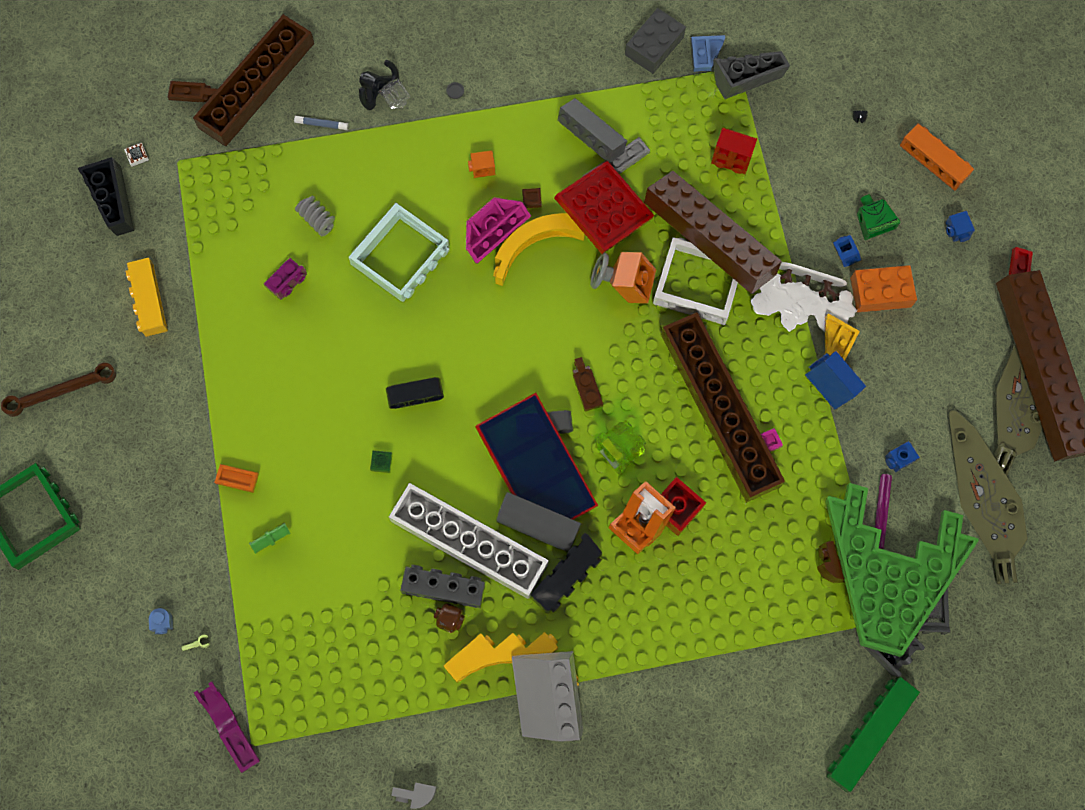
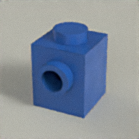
M967 211L951 215L945 222L947 225V235L952 237L953 242H965L971 238L975 231Z
M909 441L890 451L885 456L887 466L890 469H894L895 473L920 458Z

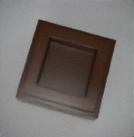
M541 188L522 189L523 204L526 208H542Z

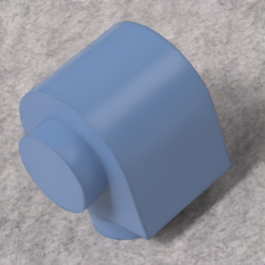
M158 608L150 613L149 630L155 631V634L168 633L167 630L173 629V618L170 612Z

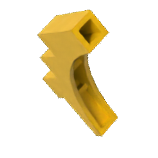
M544 632L526 648L524 646L526 644L525 640L519 634L515 636L512 633L496 648H493L492 646L495 643L488 635L484 637L480 633L443 666L452 678L459 683L468 675L485 667L511 664L512 656L554 653L558 650L556 645L558 641L551 633L547 635Z

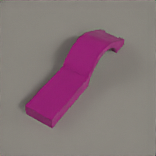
M213 681L208 683V688L201 692L197 690L194 692V695L209 713L221 740L242 773L260 762V759L242 731L226 699Z

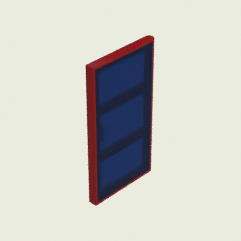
M537 393L528 396L475 426L511 494L572 520L598 507L595 498Z

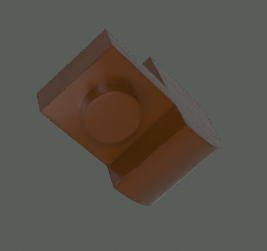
M825 542L819 546V556L823 564L819 565L817 569L821 576L830 582H845L834 542Z

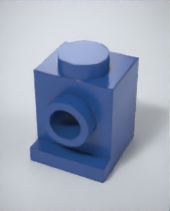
M851 235L840 237L837 241L833 242L844 267L861 261L860 253Z

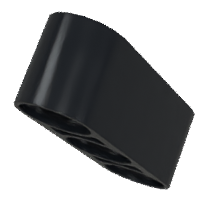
M438 377L392 385L386 388L388 405L391 409L434 402L444 398L441 379Z

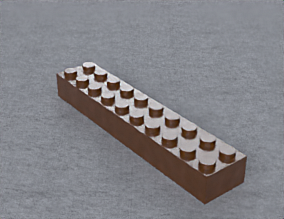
M1041 271L1007 275L998 281L996 286L1053 460L1056 462L1085 456V402Z
M698 312L663 326L661 336L746 503L780 488L785 483V480Z

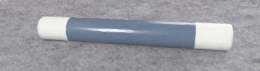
M295 116L294 122L341 130H348L349 123L302 116Z

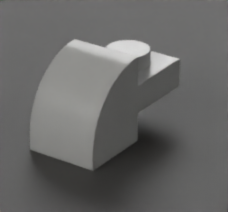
M415 783L414 791L393 787L391 796L396 797L395 801L408 803V799H411L410 808L418 809L425 807L433 800L437 787Z

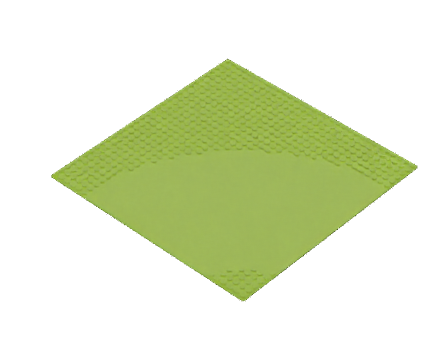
M713 71L183 159L177 162L216 472H218L219 466L222 464L259 474L254 493L218 485L250 739L253 746L517 695L512 663L485 667L468 675L459 683L444 668L443 665L480 633L484 637L488 635L495 643L492 646L493 648H496L512 633L515 636L519 634L525 640L526 644L524 646L526 648L544 632L547 635L551 633L558 641L556 644L558 650L556 652L573 651L575 671L579 678L577 682L579 683L856 628L845 582H830L823 578L817 569L819 565L823 564L819 556V546L825 542H834L838 560H840L826 505V498L832 496L844 500L850 479L830 404L805 376L810 371L809 366L818 360L808 322L802 325L797 324L796 328L789 332L781 323V313L779 311L772 313L770 316L755 313L751 299L757 293H761V290L758 289L751 294L739 283L737 284L725 325L701 318L760 434L775 428L783 444L781 448L770 453L785 483L780 488L746 503L661 336L663 326L689 315L653 304L672 239L683 238L687 240L684 236L648 207L655 215L653 219L605 252L609 256L608 266L612 268L621 252H642L655 267L656 274L648 303H628L610 282L604 280L596 289L591 287V276L601 253L587 236H585L584 241L570 237H551L531 244L516 257L508 271L503 286L496 284L493 274L496 268L495 256L504 241L477 264L466 250V221L494 197L523 202L522 189L541 188L542 208H526L531 217L522 225L542 216L566 213L554 199L556 194L605 161V159L600 157L599 154L557 121L560 107L576 98L627 140L626 146L640 137L650 149L649 154L619 174L643 203L647 188L674 171L782 262L792 264L746 91L724 99L716 86L715 73ZM722 128L757 138L746 174H738L730 169L718 168L711 164ZM492 150L495 175L474 178L473 171L469 172L468 167L471 153ZM314 196L315 201H319L320 206H324L325 211H329L330 216L335 217L333 229L327 235L320 236L304 220V217H301L299 212L295 211V207L303 199ZM395 203L449 241V252L447 255L438 260L436 268L427 273L425 281L421 285L418 284L414 289L413 295L409 299L406 298L404 302L353 267L349 261V256ZM399 219L362 263L401 291L438 246ZM675 250L662 292L724 310L733 278L712 260ZM291 258L299 266L302 265L305 268L307 275L302 283L297 284L293 288L289 296L280 300L265 287L264 283ZM781 269L778 270L779 275L786 273V271ZM791 273L792 282L797 283L795 274ZM782 279L781 284H784L785 279ZM582 357L585 367L589 366L590 370H592L603 402V407L586 412L573 379V370H576L574 359ZM434 377L441 379L443 399L403 408H389L386 394L387 387ZM534 393H537L547 412L571 411L573 431L559 435L598 504V507L574 519L582 525L573 546H578L581 543V537L586 532L602 551L600 557L602 561L596 568L591 567L587 571L589 575L582 583L578 581L573 586L575 588L574 592L568 598L564 596L560 601L561 606L554 613L550 611L549 614L542 610L531 598L523 597L397 526L389 519L391 512L410 483L547 559L548 566L537 583L536 589L547 575L553 573L552 570L561 560L567 558L568 552L497 523V516L506 493H510L475 428L477 424ZM534 404L486 430L500 457L535 438L518 437L515 418L518 415L538 413ZM552 438L504 464L521 495L569 469L564 459L556 462L551 451L555 450L557 446ZM606 439H609L613 446L625 455L617 468H614L600 452L605 448L602 443ZM573 476L528 500L563 516L588 503ZM677 477L706 502L704 508L679 536L665 526L661 535L639 554L635 553L608 528L623 513L632 493L645 481L661 494ZM282 523H285L291 534L276 541L275 545H269L255 554L249 543L263 536L267 530L270 532L282 525ZM411 565L423 567L425 571L438 569L443 571L442 574L446 575L458 573L462 575V578L470 579V576L481 578L482 582H485L481 609L449 603L463 610V615L465 616L463 624L459 631L456 630L453 633L438 628L436 626L437 619L434 618V614L438 607L442 608L448 602L402 594L400 590L405 567L411 568Z

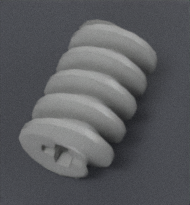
M314 196L303 199L295 207V211L299 212V215L304 217V220L320 236L327 235L333 229L335 217L330 216V212L325 211V207L320 206V202L315 201Z

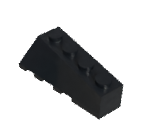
M586 532L581 537V543L578 546H573L568 551L567 558L561 560L552 570L553 573L547 575L530 595V598L547 614L550 611L554 613L561 606V599L564 596L568 598L575 590L573 586L578 581L582 583L589 575L587 571L591 567L596 568L602 561L600 558L602 551Z

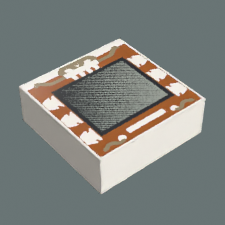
M142 143L124 149L131 166L149 160Z

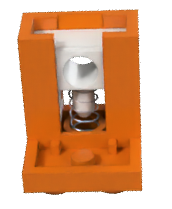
M645 481L632 493L623 513L608 528L635 553L639 554L661 535L676 507Z

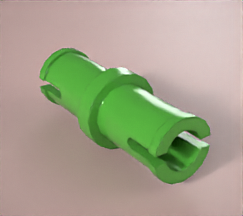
M282 523V525L270 532L267 530L263 536L249 544L256 554L269 545H275L276 541L291 533L285 523Z

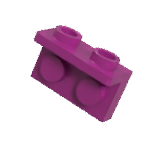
M289 258L264 285L282 300L291 294L297 284L305 280L307 273L302 265L299 266Z

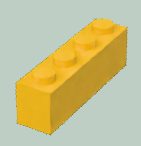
M150 258L127 263L128 270L125 272L128 281H131L132 287H129L131 297L135 300L133 310L139 321H136L138 331L142 332L145 337L167 332L168 329L154 264Z

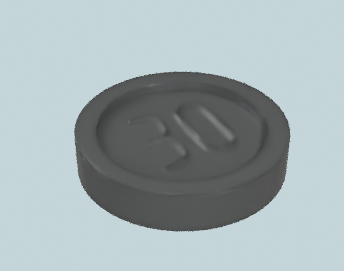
M453 82L447 86V95L452 99H458L463 96L464 87L460 83Z

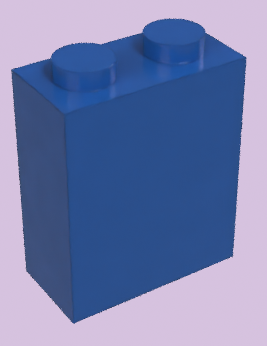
M837 351L831 355L826 353L819 360H816L809 366L810 371L805 374L834 410L856 397L866 387Z

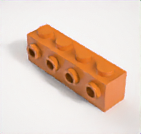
M919 123L904 137L900 144L905 151L954 191L968 179L974 170L969 162L960 158L954 150L949 149L939 138L933 136L927 128L922 127Z

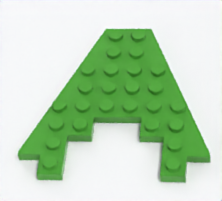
M849 483L844 500L828 496L826 498V505L860 646L901 657L978 543L979 538L961 534L963 515L944 510L941 512L937 545L919 541L916 547L915 558L880 549L881 529L862 524L868 488Z

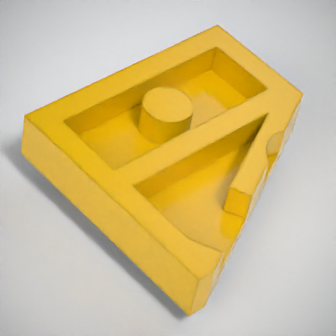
M828 313L825 316V354L831 355L837 351L845 361L860 331Z

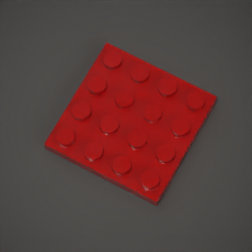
M608 161L554 197L601 254L614 247L655 216Z

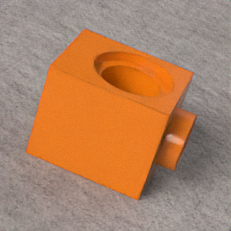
M492 150L471 153L468 167L469 172L473 171L474 178L495 175Z

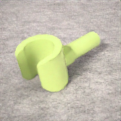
M201 635L198 641L182 646V651L199 646L201 648L209 647L210 643L201 644V640L208 638V636Z

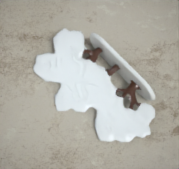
M782 262L779 268L786 271V273L783 275L777 273L774 278L759 288L761 293H757L751 299L753 310L757 314L770 316L772 313L779 311L781 313V323L789 332L795 329L797 324L802 325L806 323L809 315L815 316L818 326L825 332V316L828 313L848 324L849 317H854L857 309L852 305L853 295L851 292L845 290L836 294L831 288V285L838 287L846 286L847 282L845 280L786 262ZM791 273L805 277V281L792 282ZM782 279H785L784 284H781ZM810 279L824 283V289L818 292L812 291L809 288ZM827 291L829 292L828 295L832 294L833 302L831 303L827 300Z

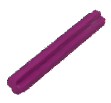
M882 474L880 476L875 528L881 529L880 549H884L892 482V476L889 474Z

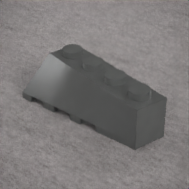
M782 51L760 53L758 56L750 54L739 58L731 56L727 59H713L716 86L724 99L780 79L790 67Z

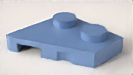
M725 35L691 37L694 71L712 70L714 66L713 59L718 57L725 40Z

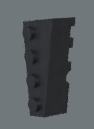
M113 157L78 167L107 227L116 236L134 231L121 166Z

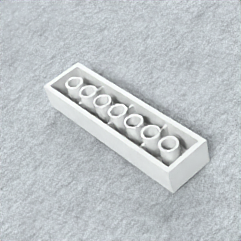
M410 483L389 516L392 523L527 599L530 598L548 566L547 559Z

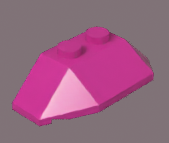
M494 197L466 221V250L476 264L531 217L523 202Z

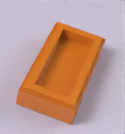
M220 464L214 483L254 493L259 474Z

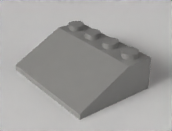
M573 651L512 656L522 736L552 741L580 740L583 733V724Z

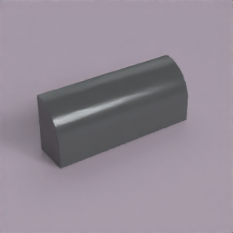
M508 492L497 516V523L565 552L572 548L582 525L575 520Z

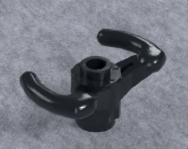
M385 60L384 65L391 70V76H379L367 71L363 72L359 78L362 86L359 88V99L367 110L375 108L376 97L387 85H395L399 81L398 69L389 60Z

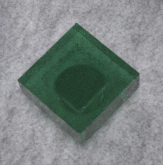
M372 451L370 470L390 473L392 452Z

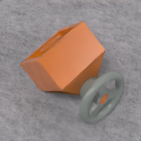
M621 252L613 268L608 266V254H601L591 276V287L596 289L604 280L610 282L628 303H648L656 269L643 253Z

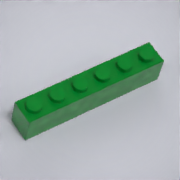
M901 677L891 678L884 687L887 689L883 696L880 694L873 703L875 708L872 712L868 711L863 716L862 721L864 723L861 728H855L850 735L852 740L849 745H843L838 753L841 756L837 762L832 761L827 768L829 773L826 777L846 793L851 792L920 693V691Z

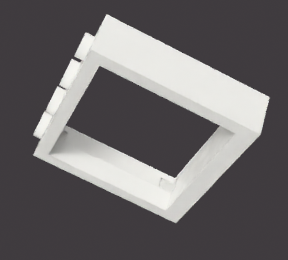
M673 238L653 304L688 315L698 312L702 319L725 325L738 284L734 279L731 283L724 310L662 292L675 250L711 260L691 242H687L683 238Z

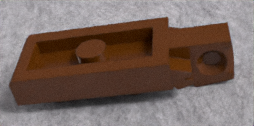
M170 81L167 97L173 101L207 102L217 89L211 88V86L205 83Z
M582 357L574 359L576 370H573V379L584 411L603 407L592 370H590L589 366L585 367Z

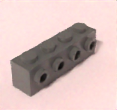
M576 98L560 107L557 121L599 154L600 157L610 163L624 153L627 140Z
M411 565V568L405 567L400 590L402 594L481 609L485 582H482L481 578L470 576V579L462 578V575L458 573L446 575L442 574L443 571L438 569L425 571L423 567Z

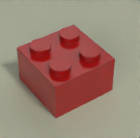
M722 128L711 164L718 168L730 169L738 174H746L757 138Z
M677 477L661 493L665 499L676 507L666 526L679 536L704 508L706 502Z

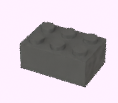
M657 8L626 44L625 56L654 74L684 38L686 26Z

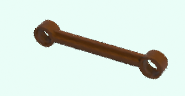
M101 363L95 368L94 372L24 397L7 396L1 402V409L8 416L16 417L22 413L24 408L97 382L111 383L116 378V370L109 363ZM108 367L109 370H112L108 378L100 376V372ZM15 400L18 403L15 411L7 410V405L11 401Z

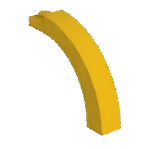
M567 213L550 214L525 223L504 241L495 256L496 268L493 276L495 277L496 284L503 286L512 263L531 244L551 237H570L584 241L586 235Z

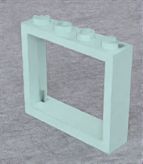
M395 203L349 256V261L353 267L404 302L406 298L409 299L413 295L418 284L421 285L425 281L427 273L436 268L438 260L447 255L449 252V241ZM399 219L438 246L401 291L362 263Z

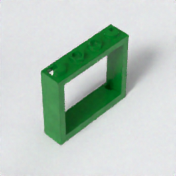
M34 463L0 485V498L36 475L67 525L21 555L18 554L0 525V548L10 565L17 570L81 530L78 525L80 522L79 518L75 513L71 514L68 509L71 507L65 497H60L58 493L61 491L59 486L48 478L51 476L50 472L47 471L45 466L41 467L37 463Z

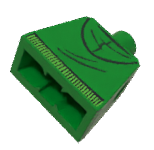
M870 194L860 199L863 206L857 212V217L864 240L897 229L900 220L884 199L874 202Z

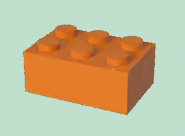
M910 265L855 270L850 278L857 312L911 308L917 301Z

